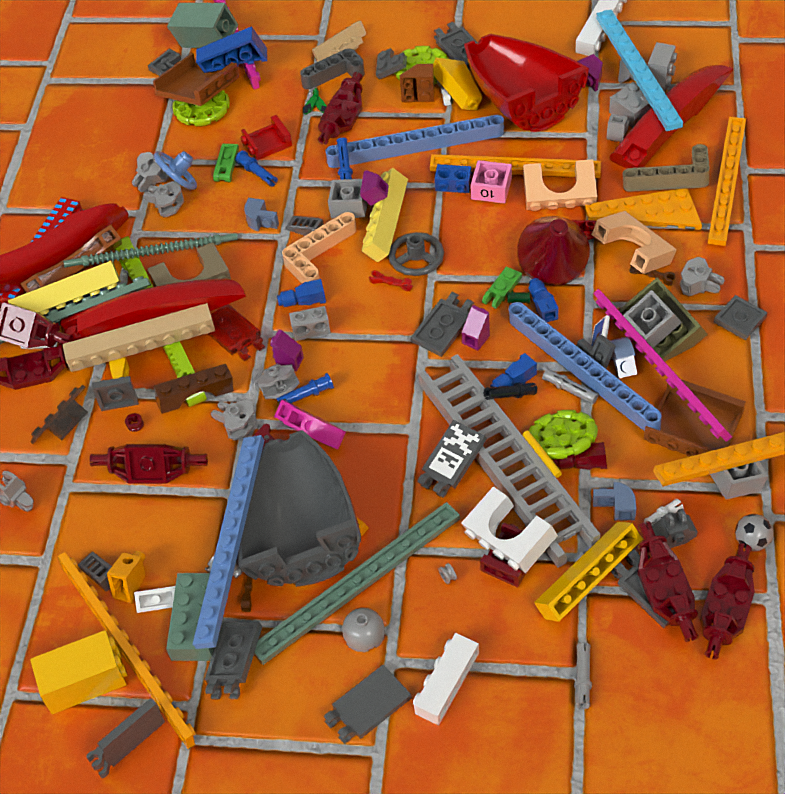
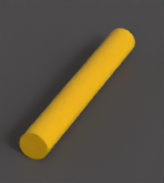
M528 430L525 431L522 436L555 478L562 475L560 469Z

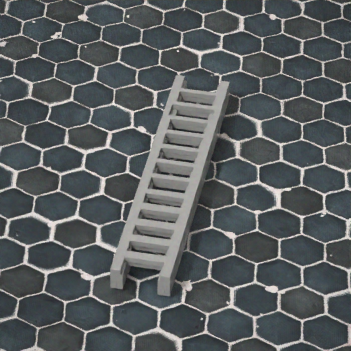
M458 354L451 357V372L435 380H432L426 371L419 373L420 387L449 425L455 420L472 428L489 419L492 425L478 432L485 435L487 439L497 433L503 436V440L487 448L482 446L475 459L498 490L508 496L514 505V511L523 521L525 527L536 517L535 513L553 503L556 504L560 511L543 520L550 525H554L567 518L571 523L570 527L557 533L556 539L545 550L557 568L567 563V555L558 543L571 538L576 533L581 536L589 548L600 539L598 530L495 400L485 399L486 397L483 394L485 388ZM457 380L460 381L461 385L445 393L441 392V388ZM467 393L470 394L471 398L454 407L451 405V401ZM477 406L482 410L465 420L460 416ZM509 446L515 452L498 462H495L491 457ZM521 460L526 467L507 477L502 470ZM531 474L537 480L519 491L513 485ZM541 489H544L549 495L530 506L524 500V498Z

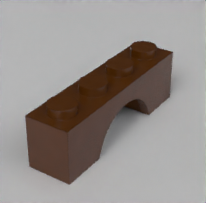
M226 364L154 385L155 399L161 414L179 409L183 401L195 393L210 392L217 397L234 391L233 378Z

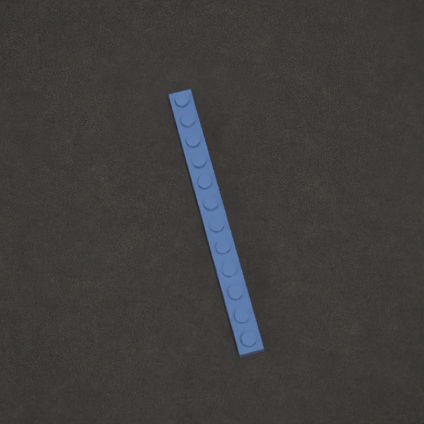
M261 435L243 438L193 640V646L196 649L213 648L217 645L265 441Z

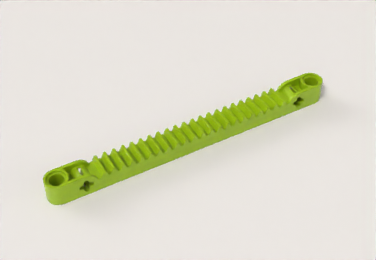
M129 236L121 238L122 245L114 250L120 252L121 249L125 251V249L135 248ZM134 256L133 259L132 257H129V259L124 258V260L119 259L122 268L127 270L132 283H134L133 279L141 276L149 279L139 258ZM180 341L163 346L177 378L195 373ZM199 392L185 400L188 406L191 407L206 401L207 398L205 392Z

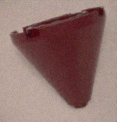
M546 216L531 222L520 235L517 247L518 261L526 275L531 279L538 278L544 283L554 284V286L570 283L579 277L584 271L590 255L589 241L584 231L575 222L560 216Z

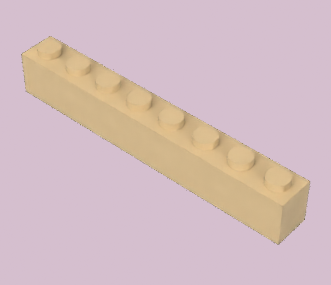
M206 303L63 344V349L68 367L71 372L208 334L215 331L208 304Z

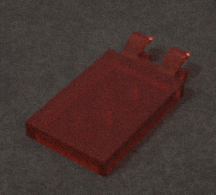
M231 305L222 306L211 314L215 331L208 333V335L231 355L237 352L240 358L246 361L251 358L247 354L249 351L247 349L248 346L253 344L258 351L265 348L261 343L263 339L260 337V330Z

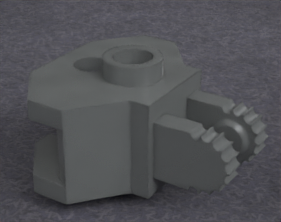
M679 509L676 513H666L661 517V520L652 525L655 535L665 536L670 548L688 543L698 533L690 516L683 509Z

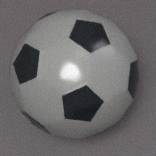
M758 514L746 515L736 525V540L739 544L745 543L744 549H746L748 544L751 546L752 551H761L771 543L773 527L764 516Z

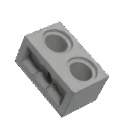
M325 306L289 313L295 341L331 334Z

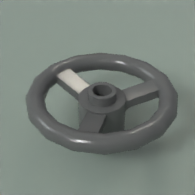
M414 232L396 239L391 245L388 257L390 264L396 271L405 275L420 276L436 270L442 263L445 252L442 243L436 237L427 233ZM424 240L436 247L437 257L425 252ZM406 242L407 253L396 259V250L401 244ZM410 259L414 261L423 259L431 263L419 269L402 266V264Z

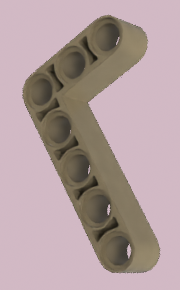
M703 144L694 145L692 147L691 165L625 169L623 171V188L626 191H648L706 187L709 185L710 176L708 148Z

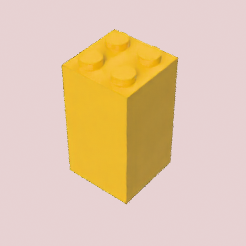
M106 630L30 659L40 697L51 714L126 686L124 677L128 676L121 661V652L116 645L114 637H109Z

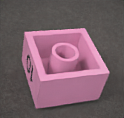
M478 160L471 182V199L505 203L512 180V164Z

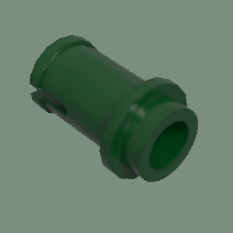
M511 290V292H508L507 302L511 304L515 302L530 304V292H513Z

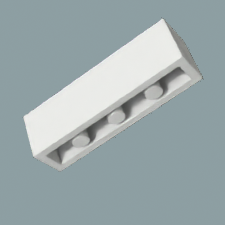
M457 633L454 634L452 639L447 640L444 647L445 652L442 657L439 656L436 659L433 673L427 675L422 692H418L413 700L415 714L438 726L479 655V643Z

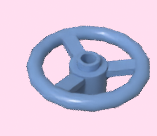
M160 151L154 153L153 157L156 163L174 181L189 190L197 188V182L187 171L194 160L187 152L179 153L174 159Z

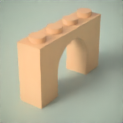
M593 159L575 162L576 185L570 191L564 193L552 192L544 185L541 163L523 165L526 210L537 211L544 208L585 207V205L596 203L597 190Z
M626 211L598 219L592 235L603 244L615 240H628L641 246V248L635 250L630 264L642 274L670 265L677 250Z

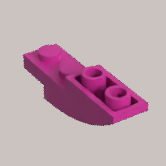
M281 400L274 416L285 425L297 431L303 430L311 438L335 449H339L346 431L306 412L286 400Z

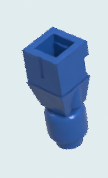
M538 278L530 280L528 288L539 317L545 322L558 320V306L554 296L547 291L543 281Z
M321 279L304 282L295 288V292L294 290H287L277 295L279 306L283 305V307L294 306L297 302L299 305H312L318 302L320 304L326 303Z
M526 353L522 354L518 361L513 362L505 370V374L502 373L493 379L490 387L510 386L515 383L525 384V382L537 375V363Z

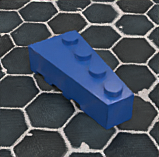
M252 26L196 49V63L204 73L222 70L231 62L237 63L239 67V64L248 63L249 65L254 64V61H267V47Z

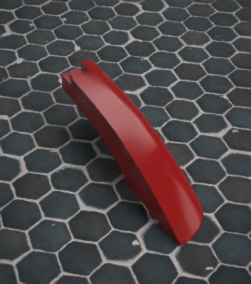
M711 65L700 68L682 79L665 93L682 119L683 124L694 115H698L733 72V68L723 65ZM651 107L615 148L609 159L626 169L645 167L659 148L678 129L666 131Z
M109 203L66 215V220L42 237L23 247L0 255V294L21 288L22 282L66 259L109 225H112L115 231H117L129 219L126 208L124 206L119 207L115 203Z
M227 278L193 280L160 285L121 295L70 315L61 320V326L66 334L73 335V340H69L76 341L206 303L208 304L209 311H213L246 297V293L239 283Z

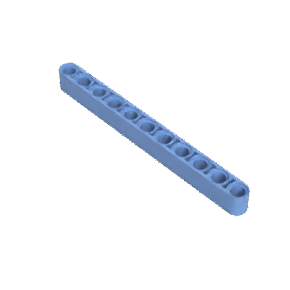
M491 115L348 142L349 164L354 165L501 137L504 134V118L501 115ZM337 145L329 146L326 149L327 164L331 168L340 167Z
M515 302L509 306V322L513 327L598 393V395L643 431H645L646 426L660 431L662 415L658 409L524 304Z

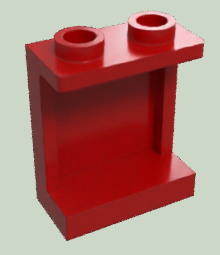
M277 115L271 117L272 124L250 134L245 129L241 130L242 136L240 138L242 144L247 146L249 154L253 155L257 161L292 146L291 134Z

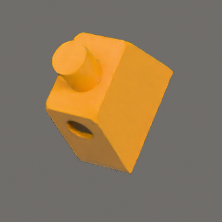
M135 551L133 555L122 553L107 572L114 599L128 603L133 602L135 598L134 592H138L145 578L143 561L146 556L141 551Z

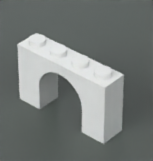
M492 487L461 524L466 529L465 534L472 540L478 539L479 544L486 550L492 549L493 554L500 560L506 559L508 565L514 570L520 569L526 573L558 535L552 525L536 515L518 536L507 540L496 538V529L499 523L514 505L507 495Z

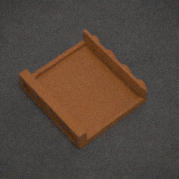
M191 53L153 80L155 94L202 106L239 78L237 63L231 62L222 70L204 73L199 65L195 63L194 54Z
M682 380L733 437L743 415L746 401ZM667 384V389L657 408L662 415L661 429L659 431L646 426L644 440L652 444L661 445L669 450L686 454L688 457L728 447L732 438L727 442L721 436L717 439L710 431L712 426L710 424L706 426L698 418L701 414L698 411L694 413L687 405L689 400L683 401L676 393L679 389L677 387L673 389Z

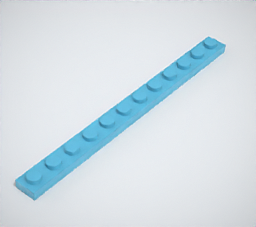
M612 9L596 13V19L665 130L670 131L682 128V119Z

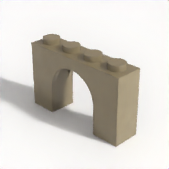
M213 242L197 248L199 260L204 269L193 279L178 280L174 278L164 262L148 268L154 287L193 280L231 279L229 269Z

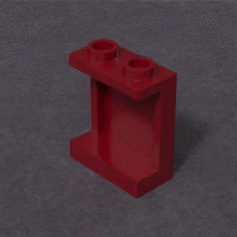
M503 523L498 539H512L522 533L523 530H520L513 524ZM492 549L488 555H483L480 560L482 572L517 588L519 587L526 573L520 569L514 570L508 565L506 559L500 560L493 554Z

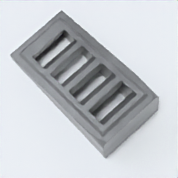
M293 216L286 226V230L306 236L324 225V222L320 218Z
M92 551L78 564V567L102 589L108 591L110 590L107 572L112 566Z

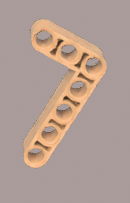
M350 212L342 213L283 249L282 255L285 267L302 284L320 279L318 269L310 260L356 232L354 214Z

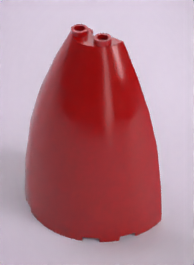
M495 34L481 37L478 43H475L473 40L464 44L471 71L483 93L503 115L523 130L539 132L558 124L565 118L564 115L568 110L575 107L580 99L578 96L581 89L586 86L589 68L549 48Z

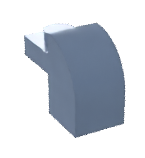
M247 199L244 211L247 224L252 230L259 232L260 227L278 228L277 212L267 211L265 200Z
M622 337L609 340L616 346L610 360L614 361L617 378L636 375L635 352L630 339Z
M613 482V489H593V507H613L614 521L635 520V494L627 485Z

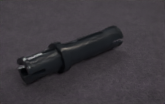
M515 383L510 386L487 387L484 389L483 394L486 400L508 397L522 398L524 395H535L537 393V386H535V383Z

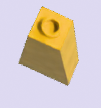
M436 57L433 63L435 78L462 109L476 111L482 96L465 62Z

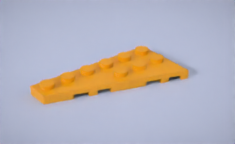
M688 188L585 205L588 220L597 221L598 219L626 211L645 226L667 227L668 225H674L682 229L688 226L695 227L696 230H701L702 228Z

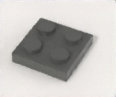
M735 295L714 317V323L746 340L764 321L768 312Z
M130 376L92 383V389L101 411L139 405Z

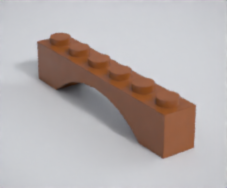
M109 225L64 260L81 258L82 255H88L89 257L92 254L95 256L96 253L100 255L101 252L103 254L105 252L110 253V251L122 245V240L112 225ZM62 260L58 264L36 273L22 282L21 285L24 291L28 293L78 274L89 266L77 265L64 268Z

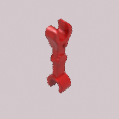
M376 270L372 271L373 277L369 276V281L372 284L387 283L388 285L400 286L405 291H410L413 287L410 285L412 280L409 278L400 280L392 276L387 277Z

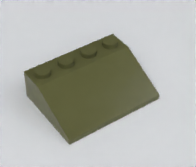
M657 277L619 311L624 315L647 293L653 290L682 322L653 348L664 361H667L694 347L708 334Z

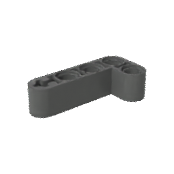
M350 48L333 54L300 71L302 87L304 89H313L346 72L351 77L354 72H357V74L359 72L364 76L363 59Z

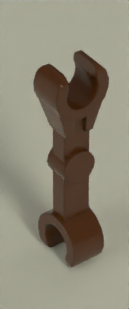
M630 264V273L642 274ZM653 270L645 273L652 278L658 277L667 286H671L675 279L673 272H666L664 274Z
M246 574L247 583H245V593L241 599V607L243 612H251L252 602L250 595L253 589V578Z

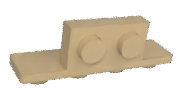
M362 21L355 22L313 48L312 51L316 61L319 62L344 49L356 50L359 48L358 45L363 43L362 37L366 35Z

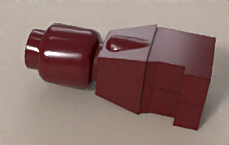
M604 442L591 443V446L586 451L576 456L573 454L565 459H553L559 469H570L574 465L578 469L590 470L598 467L600 469H607Z

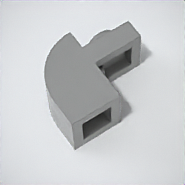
M611 114L607 126V140L621 142L625 138L630 122L627 116Z

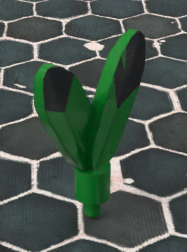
M317 88L313 90L312 97L303 108L304 115L310 113L315 105L322 113L327 108L324 101L319 97Z

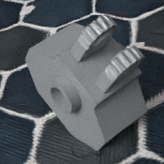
M151 152L141 153L137 158L138 168L136 171L138 173L132 180V184L138 187L140 192H144L151 184L155 185L159 182H166L170 176L159 167Z
M171 181L164 185L160 184L159 187L150 185L148 188L150 193L146 192L143 195L146 201L155 204L160 216L163 217L176 214L184 203L180 184L176 181Z
M696 257L687 261L681 272L682 280L679 286L682 293L687 296L700 292L704 293L705 291L716 294L719 293L720 285H723L725 279L721 275L713 273L712 268L708 267L704 258Z
M278 363L263 370V375L257 380L265 399H276L293 391L300 383L292 365L281 366Z
M244 399L236 403L231 402L230 404L220 401L217 404L218 408L224 412L213 410L211 416L224 424L228 438L236 441L247 437L257 423L253 401Z
M4 471L2 473V481L6 486L4 487L0 484V502L12 508L16 505L25 512L32 510L34 500L26 493L25 483L12 472Z

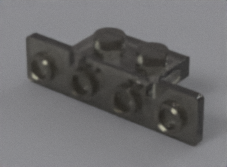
M84 385L79 389L75 387L70 392L68 401L63 400L57 406L58 411L54 415L50 413L44 420L46 424L42 428L38 426L32 432L33 438L30 441L32 444L47 429L63 440L87 415L88 411L75 401L84 391Z

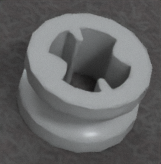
M446 563L444 568H438L440 576L446 584H450V580L455 581L457 579V575L449 563Z

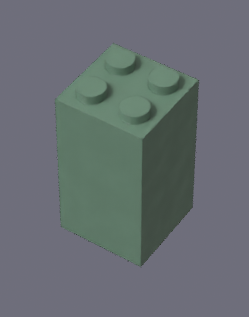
M178 3L167 27L182 48H201L234 34L238 23L225 3Z

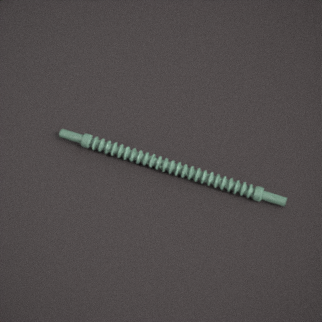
M237 233L221 236L215 234L213 237L209 235L208 238L204 236L203 239L201 237L199 239L194 238V240L190 238L189 241L185 239L184 242L182 240L179 242L175 241L174 243L170 242V244L165 242V245L162 243L159 246L157 244L155 246L150 245V247L146 245L145 248L141 246L140 249L138 247H135V249L130 248V250L125 249V251L121 249L120 252L115 250V253L113 251H110V253L105 252V254L101 252L100 255L97 253L95 256L90 254L89 257L88 255H82L81 258L63 260L65 268L77 265L89 266L90 263L94 265L95 262L99 264V262L104 263V261L109 262V260L114 262V259L119 261L120 258L124 260V258L129 259V257H132L133 259L134 256L139 258V255L144 257L145 254L147 256L149 254L154 255V253L158 255L159 252L164 254V251L169 253V251L174 252V250L179 251V249L183 251L184 248L188 250L189 247L191 249L194 247L198 248V246L202 247L212 242L214 245H220L221 242L238 240Z

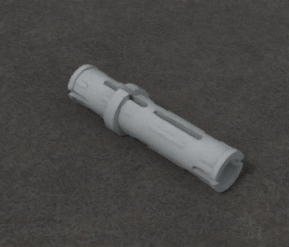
M549 368L543 374V380L556 385L560 390L564 389L592 405L598 398V393L568 379L564 374L560 375Z
M584 642L577 644V680L574 682V688L576 689V707L581 708L582 704V709H587L590 707V690L592 688V682L590 681L591 645L586 643V648H584Z

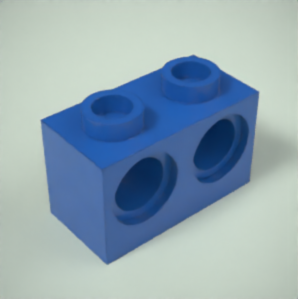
M437 164L435 191L469 193L472 180L471 166Z

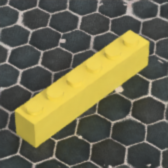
M394 168L387 172L385 171L381 175V178L389 185L387 198L373 204L370 222L366 227L367 233L363 239L362 252L376 262L389 255L408 178Z
M109 261L10 299L8 303L46 315L50 309L55 307L58 310L62 309L70 301H73V303L80 302L84 299L83 296L88 294L95 296L101 292V289L107 288L111 290L116 288L117 283L121 281L114 263Z

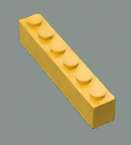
M617 522L534 602L545 619L559 622L643 540L633 523Z

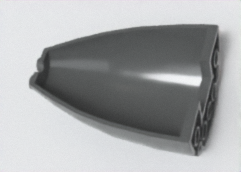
M303 430L289 434L290 438L288 440L276 439L265 444L261 453L239 547V568L249 577L255 580L257 578L266 580L269 585L282 587L284 583H295V587L324 581L343 571L344 565L349 561H353L359 552L358 547L361 542L360 528L343 478L328 454Z

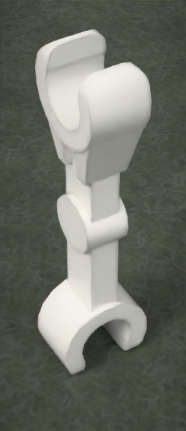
M437 80V85L441 88L444 106L451 105L450 94Z

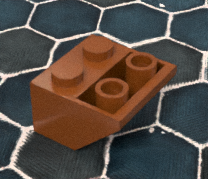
M416 64L400 75L402 102H434L433 64Z

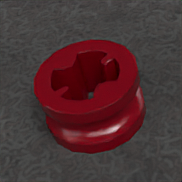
M132 413L125 419L127 428L132 432H137L144 426L141 415L137 413Z

